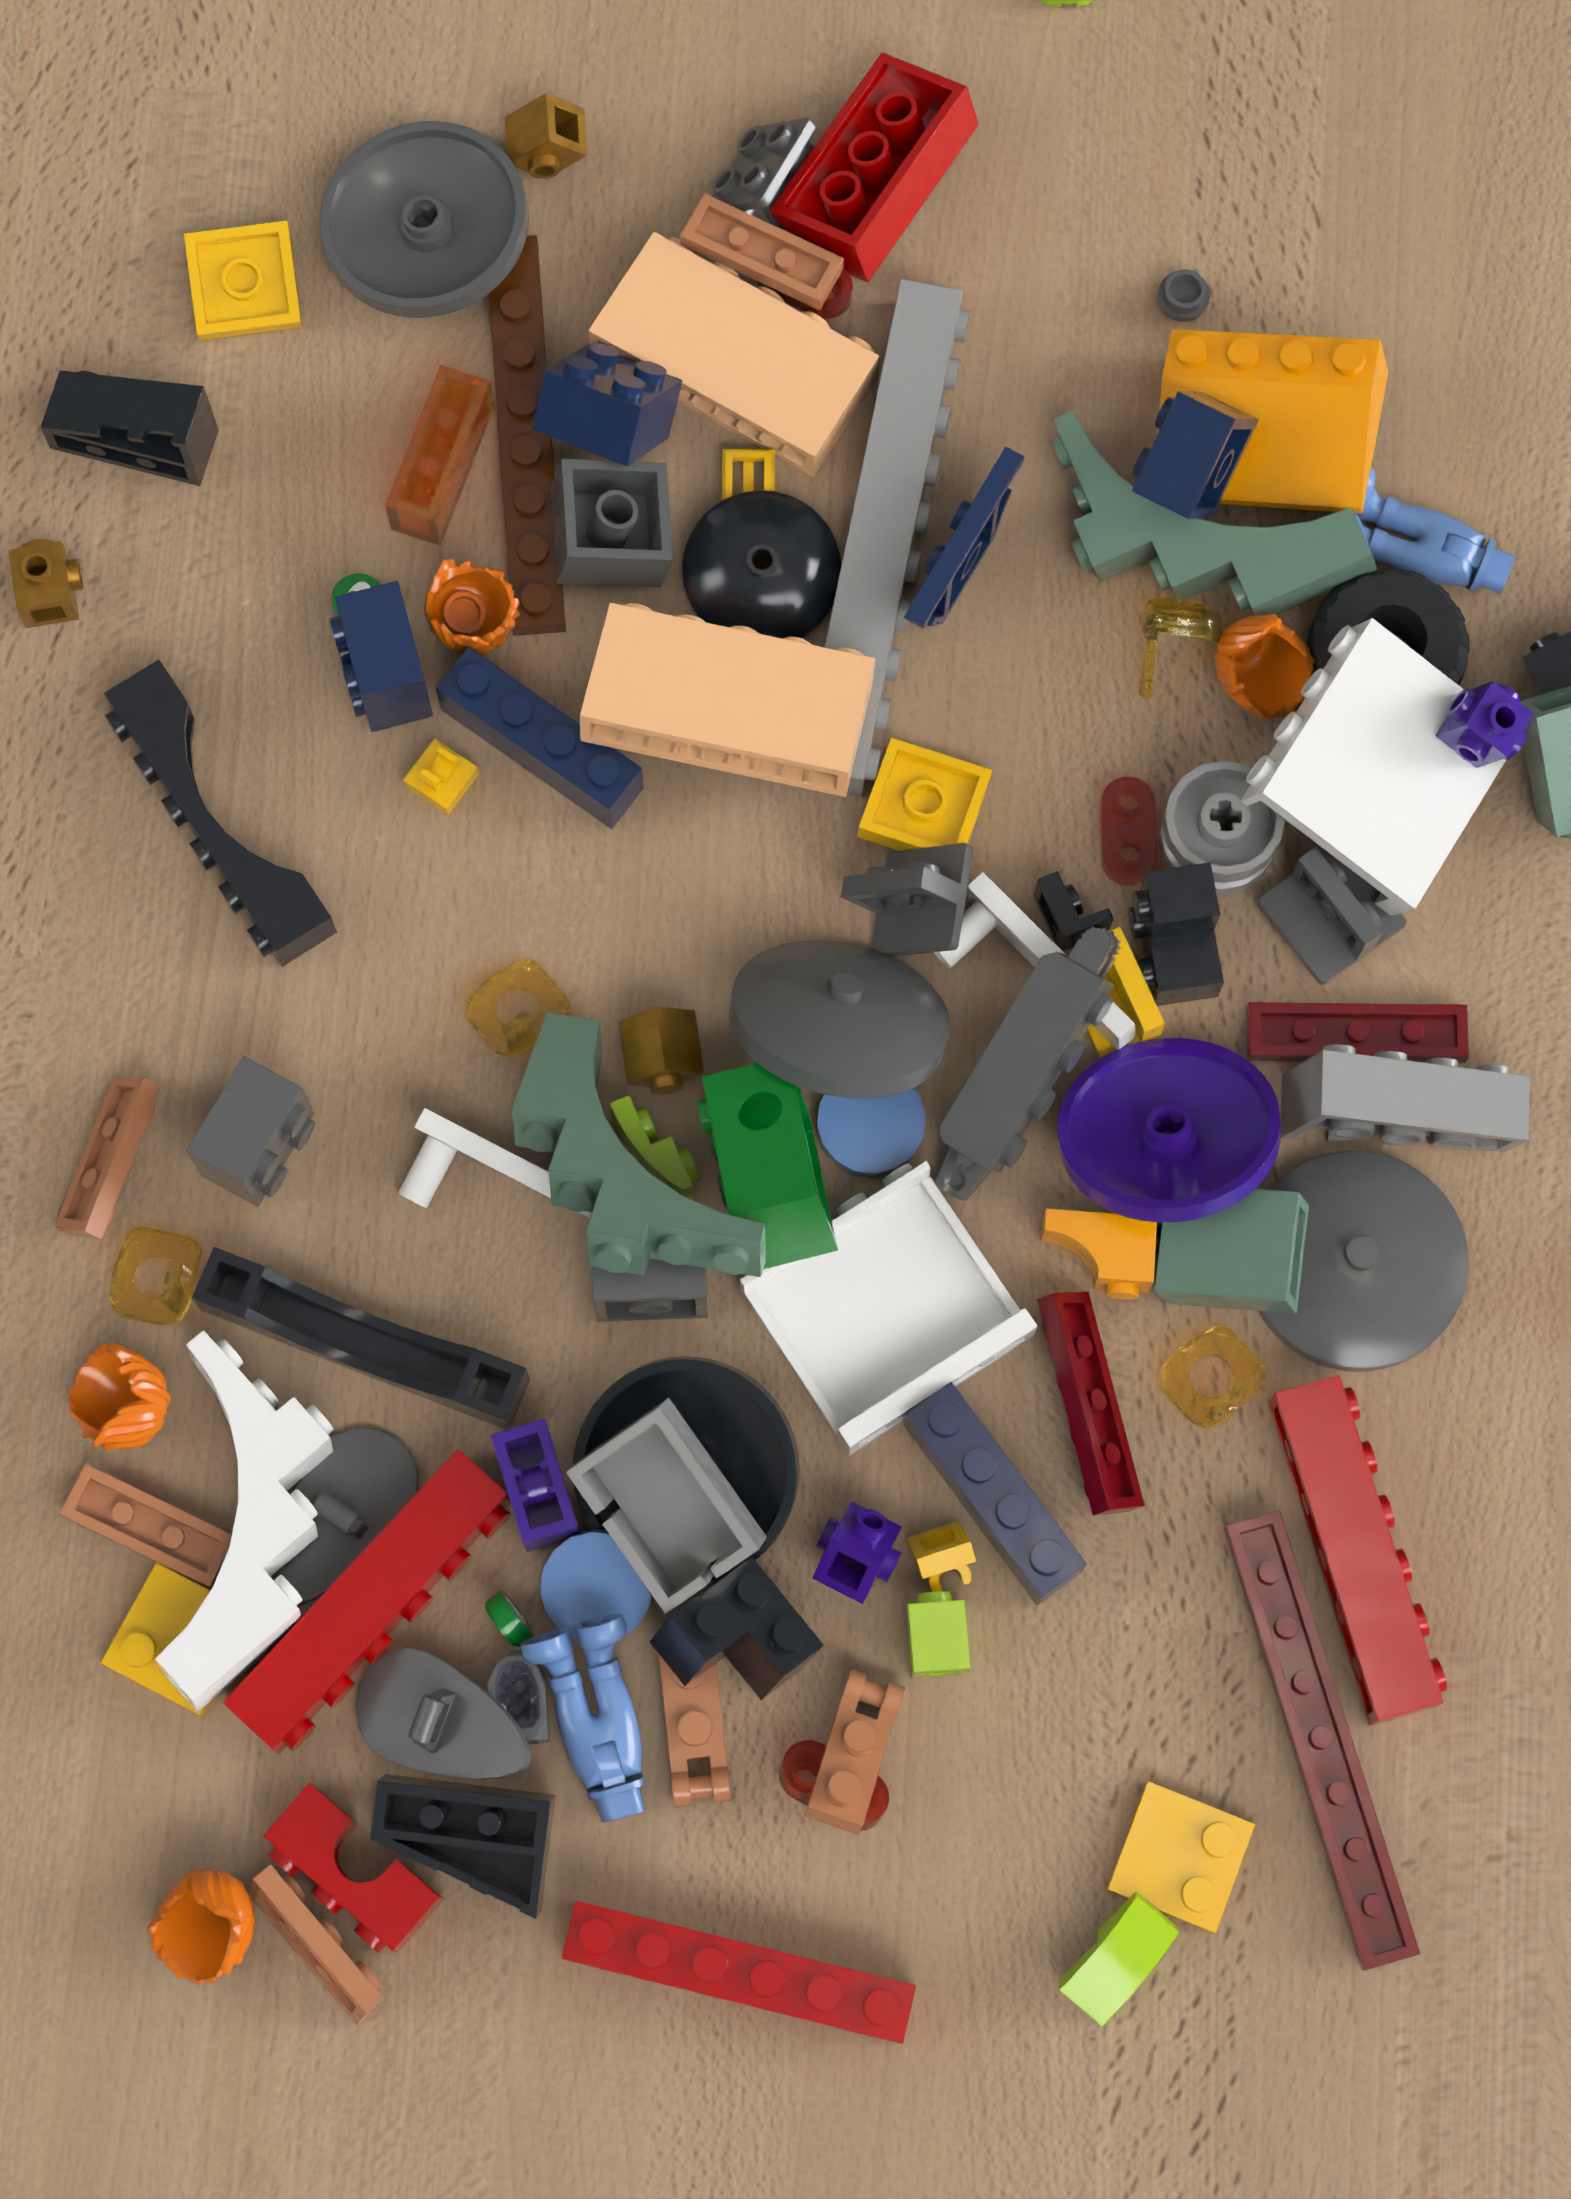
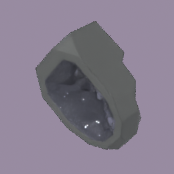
M522 1650L511 1651L495 1664L487 1683L488 1693L509 1712L521 1728L529 1745L550 1742L547 1684L542 1665H533L526 1662L523 1658Z

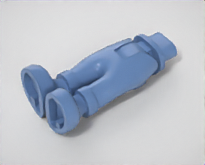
M1371 467L1363 513L1354 514L1375 562L1378 561L1403 571L1416 572L1437 584L1465 586V588L1476 592L1478 586L1501 594L1514 563L1515 555L1494 548L1496 541L1493 539H1489L1484 545V535L1450 515L1426 507L1405 504L1391 496H1387L1386 499L1383 498L1375 489L1376 473ZM1360 520L1376 523V527L1403 534L1416 542L1387 534L1388 532L1378 528L1372 530L1365 527Z
M622 1614L598 1617L580 1622L574 1626L579 1644L584 1651L588 1663L586 1670L589 1680L593 1685L598 1707L596 1714H593L582 1685L584 1682L580 1669L576 1668L569 1628L563 1627L551 1630L521 1643L523 1658L526 1662L533 1665H543L551 1674L547 1682L550 1692L554 1696L557 1722L568 1758L576 1774L585 1787L588 1788L586 1791L588 1800H596L602 1822L634 1815L646 1809L640 1786L645 1784V1779L641 1773L642 1742L633 1702L621 1675L620 1660L613 1657L615 1644L627 1634V1625Z

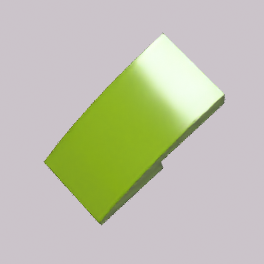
M630 1095L609 1103L611 1117L621 1137L638 1162L651 1175L682 1196L689 1199L694 1198L691 1181L698 1179L699 1174L689 1150L684 1148L678 1151L672 1136L650 1144V1140L658 1137L646 1107L638 1110L635 1109Z
M1135 1892L1097 1930L1098 1941L1059 1979V1990L1098 2024L1103 2026L1130 1998L1158 1964L1179 1934V1928L1138 1892Z

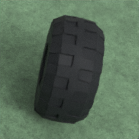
M1379 568L1374 572L1360 575L1337 585L1318 608L1309 628L1306 643L1310 648L1309 653L1315 660L1312 665L1313 673L1320 668L1324 669L1332 656L1328 652V647L1341 629L1347 625L1354 627L1373 618L1389 632L1404 640L1411 649L1460 686L1466 671L1470 651V640L1465 625V618L1460 608L1450 598V594L1439 584L1436 585L1425 578V576L1413 571Z

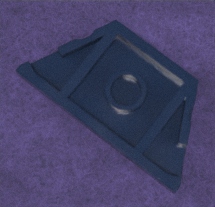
M1005 447L973 502L964 500L960 504L950 524V528L954 530V533L946 546L938 543L930 554L924 568V572L928 576L904 615V619L921 628H925L926 625L935 626L936 624L944 623L996 535L1002 514L1012 492L1008 486L1024 461L1023 455Z

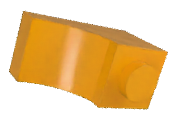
M1046 1208L1042 1219L1041 1242L1059 1245L1077 1255L1087 1265L1094 1277L1093 1289L1106 1290V1296L1109 1298L1134 1300L1139 1298L1140 1292L1149 1293L1154 1283L1157 1222L1136 1220L1114 1213Z

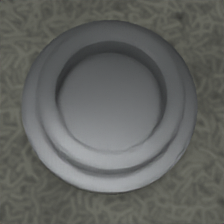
M1178 270L1166 276L1161 282L1157 295L1158 305L1162 312L1173 320L1180 322L1192 321L1199 318L1206 311L1210 300V290L1205 280L1198 273L1191 270Z

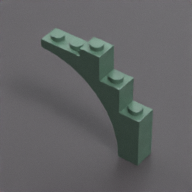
M1073 410L1053 419L1060 434L1059 437L1051 440L1064 469L1073 465L1080 481L1072 485L1071 488L1084 516L1073 520L1080 537L1071 541L1083 570L1093 567L1101 582L1149 561L1161 590L1172 587L1178 601L1181 602L1238 576V578L1229 581V584L1240 610L1243 611L1251 607L1254 615H1277L1329 592L1337 585L1377 570L1373 555L1352 507L1313 521L1274 527L1229 526L1198 518L1187 519L1132 492L1134 486L1119 476L1091 444Z
M547 1012L512 1107L515 1146L530 1148L538 1152H554L548 1169L552 1206L564 1207L576 1212H592L586 1229L589 1267L601 1268L612 1273L624 1272L644 1276L649 1260L656 1259L673 1265L685 1264L720 1270L732 1275L744 1274L761 1277L766 1262L765 1224L724 1214L682 1196L651 1175L623 1147L605 1118L596 1086L603 1057L600 1021Z

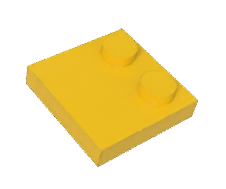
M288 221L184 234L196 332L199 341L303 328Z
M891 737L860 821L857 837L898 851L956 843L969 844L993 770Z
M156 1562L101 1664L204 1717L212 1701L197 1713L161 1672L156 1658L188 1626L211 1590Z
M1148 1781L1143 1789L1106 1891L1129 1899L1135 1892H1138L1161 1913L1214 1934L1219 1926L1255 1824Z

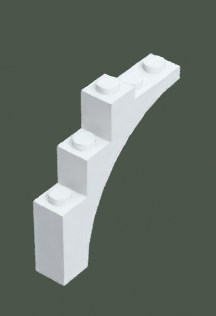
M204 1330L186 1345L191 1361L216 1394L231 1427L238 1459V1506L230 1547L213 1588L188 1626L156 1658L161 1672L197 1713L275 1647L302 1618L297 1607L303 1601L299 1593L284 1576L280 1575L275 1580L271 1576L318 1537L316 1524L312 1520L318 1515L316 1509L298 1489H295L291 1494L287 1491L333 1452L331 1437L328 1435L333 1431V1427L313 1404L305 1409L293 1397L276 1411L274 1408L280 1403L268 1386L259 1378L251 1383L238 1369L243 1364V1361L232 1346L223 1338L215 1343Z

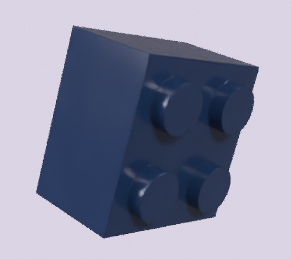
M591 343L545 370L532 430L624 466H629L669 438L683 380L666 374V369L659 364L648 361L634 362L619 356V351L612 346Z
M1177 391L1174 399L1171 397L1166 399L1157 415L1155 427L1160 430L1152 448L1145 447L1134 465L1132 476L1137 478L1132 492L1187 519L1213 517L1259 419L1203 392Z
M398 581L336 596L335 600L339 616L329 619L356 717L367 715L371 732L433 717L422 668Z

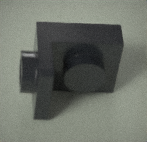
M1058 871L1038 879L1033 896L1055 944L1062 951L1074 947L1078 939H1082V934L1086 932V929L1090 930L1091 926L1100 929L1106 928L1107 932L1110 930L1114 917L1109 908L1084 918H1079V915L1083 914V908L1078 893L1072 884L1064 885Z

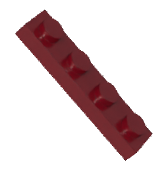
M1249 1002L1246 1007L1248 1061H1306L1322 1051V1047L1334 1044L1352 1046L1356 1049L1355 1054L1374 1056L1375 1053L1382 1051L1402 1052L1407 1054L1408 1061L1424 1063L1427 1059L1451 1058L1459 1063H1466L1469 1058L1467 1005Z
M1089 1291L1052 1293L1037 1299L1042 1317V1328L1049 1344L1056 1372V1382L1061 1391L1070 1426V1436L1075 1445L1084 1480V1490L1089 1499L1093 1516L1130 1512L1144 1507L1145 1504Z

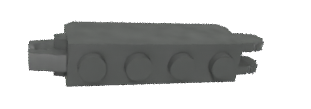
M1091 926L1090 930L1086 929V932L1082 934V939H1078L1069 956L1059 952L1043 955L1035 966L939 1126L942 1141L950 1146L935 1184L953 1197L967 1201L991 1171L1001 1172L1005 1165L1011 1168L1018 1161L1027 1145V1139L1022 1136L1033 1118L1038 1121L1041 1120L1051 1107L1056 1096V1092L1052 1091L1051 1088L1062 1071L1069 1073L1077 1064L1085 1045L1080 1043V1040L1089 1025L1092 1023L1097 1026L1106 1016L1113 1002V997L1108 994L1114 983L1107 980L1105 976L1116 960L1114 958L1115 955H1119L1118 950L1121 949L1119 947L1121 941L1117 939L1113 931L1107 932L1106 928L1100 929Z

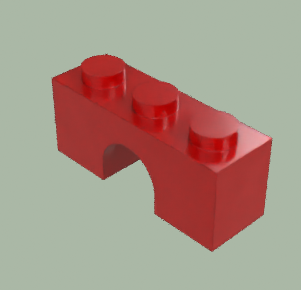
M309 1782L263 1835L274 1846L267 1855L292 1877L300 1869L317 1884L310 1893L332 1913L337 1915L342 1908H345L360 1922L353 1931L376 1952L380 1953L385 1946H388L392 1951L398 1953L444 1899L398 1859H395L381 1876L372 1881H352L341 1867L340 1850L344 1840L358 1823L321 1790Z

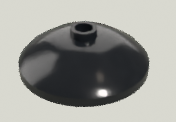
M765 490L749 491L731 496L708 510L695 525L688 538L682 563L684 589L697 617L706 623L729 628L732 626H746L755 630L758 634L782 639L786 637L803 638L820 625L834 604L841 570V559L837 542L822 517L810 506L795 497ZM757 554H767L772 559L771 566L765 570L754 567L752 559Z

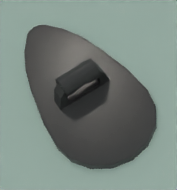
M351 1428L331 1437L333 1452L299 1481L296 1489L309 1500L318 1513L312 1519L316 1524L318 1537L271 1576L275 1580L278 1576L282 1575L288 1580L303 1600L298 1605L314 1600L324 1594L418 1492V1471L411 1453L395 1436L376 1428Z
M412 1648L388 1652L370 1666L359 1685L355 1705L358 1728L367 1745L386 1760L414 1770L477 1780L503 1778L525 1770L531 1762V1748L521 1728L509 1712L492 1695L461 1670L431 1652Z

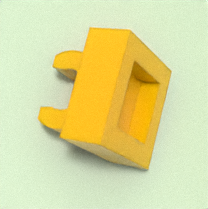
M434 738L403 779V782L407 789L449 816L478 777L479 769L476 765Z
M960 1521L906 1538L911 1558L922 1579L926 1578L933 1592L942 1591L939 1577L941 1573L952 1569L957 1570L963 1585L971 1582V1571L967 1564L976 1562L971 1541Z

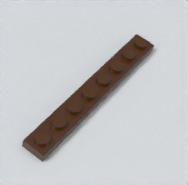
M530 235L526 237L521 255L513 269L489 293L509 583L513 586L512 590L515 592L514 598L519 600L518 610L520 612V616L515 619V627L512 629L513 636L566 632L563 584H556L550 489L555 477L552 437L532 430L544 372L547 369L538 240L537 235Z

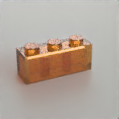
M440 365L385 504L391 530L441 546L495 408L490 380Z

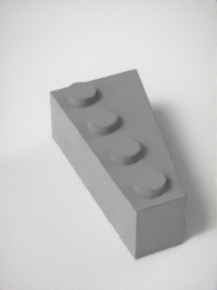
M1334 1044L1322 1047V1051L1282 1075L1281 1139L1300 1140L1301 1133L1306 1130L1327 1131V1141L1349 1143L1351 1138L1371 1137L1375 1133L1381 1134L1383 1145L1404 1146L1425 1142L1426 1137H1433L1432 1145L1434 1148L1506 1152L1529 1140L1530 1076L1510 1074L1509 1067L1504 1065L1486 1064L1477 1066L1476 1069L1458 1067L1459 1062L1451 1058H1431L1423 1063L1408 1061L1407 1054L1402 1052L1382 1051L1375 1053L1374 1056L1355 1054L1356 1049L1352 1046Z

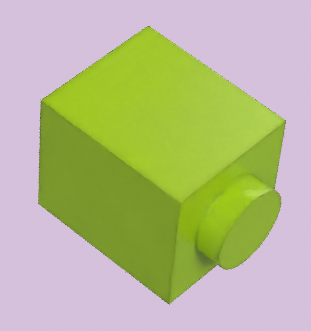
M949 1591L918 1594V1603L908 1604L906 1608L911 1678L968 1674L971 1667L965 1600H952L951 1592Z

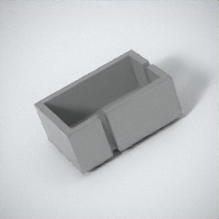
M669 1398L578 1460L566 1471L595 1515L605 1509L613 1499L620 1506L602 1525L665 1614L707 1586L713 1576L716 1578L720 1577L755 1553L767 1538Z

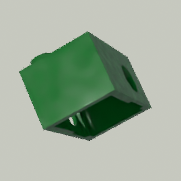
M758 1063L703 1076L702 1081L706 1099L698 1100L697 1107L705 1133L709 1132L713 1154L719 1163L720 1175H717L721 1197L724 1206L727 1207L728 1215L765 1224L766 1262L763 1269L838 1251L810 1114L801 1088L773 1075Z

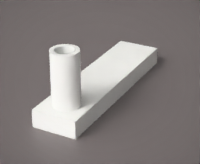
M983 872L967 888L969 902L972 905L963 914L958 948L951 951L933 952L947 968L951 969L989 932L996 928L1034 967L1043 955L1054 952L1065 954ZM1112 1002L1103 1020L1097 1026L1093 1025L1119 1050L1135 1038V1023L1114 1002Z
M424 1108L414 1128L428 1134L397 1194L427 1209L458 1150L551 1198L548 1171ZM588 1211L578 1212L588 1218L592 1214V1212Z

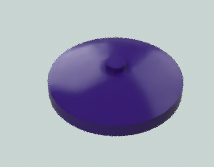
M1162 1038L1142 1041L1122 1047L1120 1050L1117 1049L1103 1056L1084 1070L1072 1083L1061 1103L1057 1123L1061 1159L1067 1174L1078 1189L1090 1200L1113 1213L1149 1222L1170 1223L1199 1219L1218 1213L1238 1203L1254 1191L1266 1178L1275 1163L1281 1143V1119L1277 1097L1272 1086L1257 1067L1244 1057L1225 1047L1186 1038Z

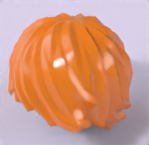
M450 558L448 560L444 559L441 562L426 593L424 612L426 620L430 624V631L436 635L438 640L442 641L446 648L452 649L460 655L470 647L482 656L487 652L493 651L495 647L499 648L506 643V638L510 636V630L515 627V619L520 616V612L518 610L519 600L514 598L513 586L504 579L505 572L490 567L480 568L474 566L468 559L461 565L455 564V559Z
M1276 614L1249 615L1233 623L1228 629H1225L1217 642V650L1213 654L1215 658L1214 665L1217 668V678L1220 680L1222 689L1242 708L1263 721L1267 718L1273 720L1276 716L1282 718L1287 713L1296 712L1297 705L1302 704L1305 699L1301 695V690L1314 671L1312 665L1315 660L1309 653L1310 648L1299 638L1293 629L1282 624V620Z
M111 1341L108 1344L102 1343L100 1348H97L93 1354H88L86 1363L78 1369L74 1378L73 1388L68 1391L70 1396L67 1400V1403L70 1405L69 1415L74 1418L80 1428L84 1429L82 1437L94 1439L92 1446L99 1448V1445L102 1444L105 1452L113 1449H130L145 1445L162 1429L165 1416L168 1414V1406L172 1399L167 1391L165 1377L155 1364L141 1354Z
M210 1868L191 1870L166 1893L165 1899L160 1902L157 1908V1914L150 1924L147 1925V1930L152 1935V1950L157 1953V1959L164 1961L166 1967L174 1971L175 1977L180 1979L186 1977L191 1983L204 1985L205 1982L209 1981L211 1984L216 1982L222 1974L230 1975L233 1965L242 1963L243 1955L252 1940L255 1926V1909L253 1908L252 1896L245 1889L243 1882L231 1876L228 1872H220L217 1869L212 1871Z

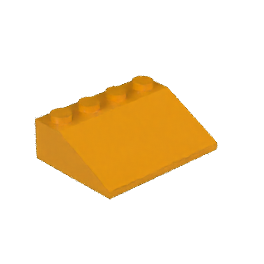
M1172 329L1162 374L1160 409L1168 397L1175 398L1177 391L1203 392L1259 419L1220 504L1339 512L1352 507L1354 513L1362 514L1388 377V368L1381 340Z

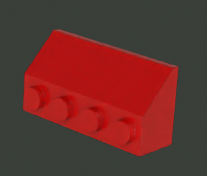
M881 52L771 207L770 213L772 217L791 234L844 258L842 272L868 283L979 125L967 86Z

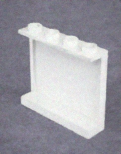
M1371 618L1354 627L1345 626L1334 637L1328 647V652L1332 654L1324 669L1320 668L1315 671L1303 686L1301 695L1305 699L1297 712L1288 714L1277 727L1274 738L1278 742L1270 755L1260 758L1250 770L1246 778V782L1250 786L1241 802L1248 806L1262 801L1380 891L1381 893L1375 904L1392 916L1417 907L1506 760L1502 759L1476 768L1436 737L1437 732L1448 716L1447 710L1451 702L1464 689Z
M927 1161L914 1169L910 1163L897 1168L883 1179L882 1182L885 1187L869 1198L864 1193L857 1194L838 1207L836 1212L839 1217L832 1221L838 1251L763 1269L761 1277L746 1275L740 1279L741 1293L849 1456L904 1421L905 1415L948 1383L952 1382L955 1387L1034 1337L1038 1327L1026 1308L1019 1309L929 1176L931 1167Z

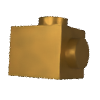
M545 93L505 116L507 155L516 168L529 172L535 178L547 179L555 177L561 170L587 156L585 109Z
M36 539L24 543L22 548L8 550L16 608L26 628L79 620L75 591L83 590L81 568L78 558L69 559L61 541L53 542L47 539Z
M654 1006L618 1021L627 1085L650 1087L653 1094H669L682 1090L684 1088V1081L704 1074L695 1010Z

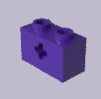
M545 1418L491 1435L526 1551L530 1552L565 1541L573 1534L580 1533Z

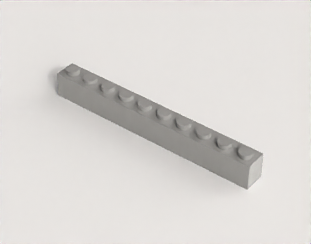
M904 279L900 281L825 648L834 650L851 648L861 652L864 656L876 658L872 689L847 794L861 797L865 780L875 781L878 773L882 749L872 748L876 729L886 731L892 699L882 697L886 680L896 681L902 651L892 648L896 630L906 632L908 620L904 619V615L912 601L902 599L905 583H916L921 551L912 549L915 534H926L931 503L922 501L925 485H936L941 455L932 453L935 436L941 438L946 436L951 407L942 405L945 389L955 390L960 359L951 356L954 342H965L970 311L961 310L963 290Z

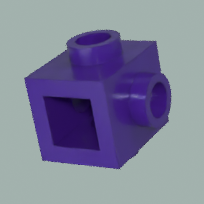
M1491 681L1471 690L1465 688L1454 698L1447 710L1448 716L1437 732L1436 737L1453 749L1462 759L1479 768L1502 759L1509 760L1514 757L1527 740V734L1524 730L1534 713L1520 703L1519 695L1511 688Z
M852 1501L841 1521L832 1516L828 1520L816 1545L824 1553L812 1579L863 1604L877 1578L886 1583L888 1582L902 1554L901 1551L893 1548L902 1526L886 1519L879 1512L866 1509Z

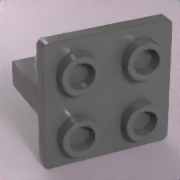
M808 117L751 128L739 141L737 146L739 153L730 168L722 172L715 180L712 187L714 192L712 197L788 232L787 229L772 217L770 209L815 147L808 140L817 125Z
M956 843L890 852L886 856L885 868L871 867L868 868L867 874L844 877L841 898L877 914L872 943L873 950L894 957L951 951L958 948L973 847L966 843Z
M1316 847L1298 859L1292 874L1263 894L1258 900L1260 909L1321 985L1332 980L1400 932L1407 923L1401 913L1390 916L1375 904L1381 893L1329 852L1325 851L1321 854Z

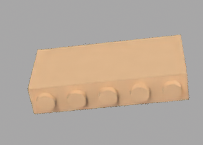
M656 232L652 233L588 330L590 344L601 343L612 346L619 351V356L634 362L648 361L659 364L666 369V374L683 380L677 402L762 449H775L776 457L812 477H815L878 378L879 355L875 354L873 348L864 340L855 336L846 338L830 329L828 323L817 314L809 311L799 312L785 304L782 297L775 291L764 286L756 288L741 280L735 270L718 262L712 264L696 255L694 251L682 246L679 238L670 237L667 239Z
M610 603L580 712V741L846 797L872 689L876 658L864 656L861 652L851 648L834 650L811 645L808 641L798 637L782 639L758 634V632L746 626H732L729 628L710 624L693 615L672 616L653 612L650 608L641 604L630 603L624 606Z

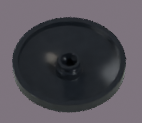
M681 1356L655 1360L625 1374L612 1384L594 1403L580 1428L575 1445L573 1465L669 1398L767 1537L760 1549L720 1577L716 1578L713 1576L711 1581L724 1578L751 1557L756 1561L773 1544L786 1525L793 1510L799 1486L800 1464L796 1439L787 1417L776 1400L762 1385L743 1371L728 1364L702 1357ZM574 1485L577 1502L589 1529L606 1530L602 1524L620 1506L613 1499L605 1509L595 1515Z

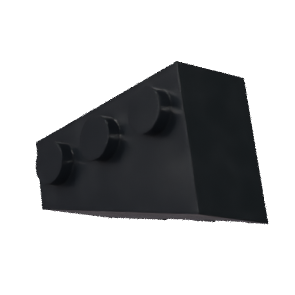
M59 371L41 424L42 432L50 449L196 486H201L219 431L204 386L98 375L89 371Z

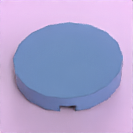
M914 1088L898 1094L877 1098H843L824 1094L819 1103L816 1128L822 1149L830 1159L832 1158L836 1164L842 1166L843 1170L856 1176L877 1178L892 1173L897 1168L907 1164L914 1157L923 1143L926 1114L921 1097Z
M591 1529L573 1534L553 1550L542 1571L540 1593L545 1611L557 1628H569L570 1636L577 1641L578 1637L574 1626L580 1622L608 1615L622 1614L627 1625L628 1634L639 1626L651 1606L652 1594L607 1530Z

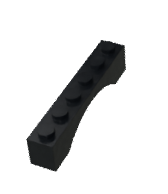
M155 661L106 691L104 695L112 711L104 715L121 743L131 738L140 753L134 756L133 760L148 784L151 785L159 781L168 794L161 802L175 825L179 828L187 823L197 839L190 842L189 845L206 871L215 866L225 880L224 883L218 886V889L232 911L236 914L244 909L254 925L246 931L262 956L265 957L273 953L283 967L337 933L330 914L302 873L276 866L249 852L228 835L207 810L200 797L193 770L192 739L195 718L187 700L161 661Z
M216 1247L213 1248L192 1296L193 1301L203 1312L505 1430L511 1428L530 1382V1377L525 1367L476 1348L433 1337L371 1315L312 1290L263 1265Z

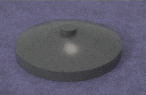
M423 121L400 125L377 134L361 144L335 171L325 191L320 211L322 244L330 265L343 286L360 301L374 309L409 318H425L449 314L461 310L488 295L507 277L515 266L523 250L529 225V207L526 193L519 173L508 155L485 135L462 125L440 121Z
M797 941L772 947L761 952L748 961L739 971L733 985L729 1003V1021L738 1043L754 1061L773 1075L793 1085L813 1092L843 1098L885 1097L920 1085L940 1066L950 1034V1019L945 1003L924 977L891 956L867 947L838 941Z
M1342 1151L1319 1156L1299 1165L1281 1178L1271 1189L1299 1192L1309 1205L1297 1314L1258 1311L1269 1329L1287 1347L1300 1356L1328 1368L1352 1372L1374 1371L1389 1368L1413 1358L1430 1346L1448 1327L1462 1302L1466 1290L1469 1270L1468 1247L1462 1224L1455 1209L1444 1193L1428 1177L1414 1167L1387 1155L1365 1151Z

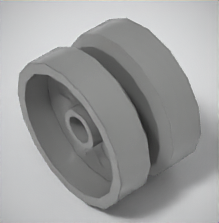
M1225 760L1202 764L1182 776L1169 795L1158 836L1162 862L1167 869L1211 862L1217 897L1239 894L1260 881L1274 859L1282 839L1285 823L1283 817L1262 801L1248 806L1241 802L1250 786L1246 782V778L1252 768L1248 765Z

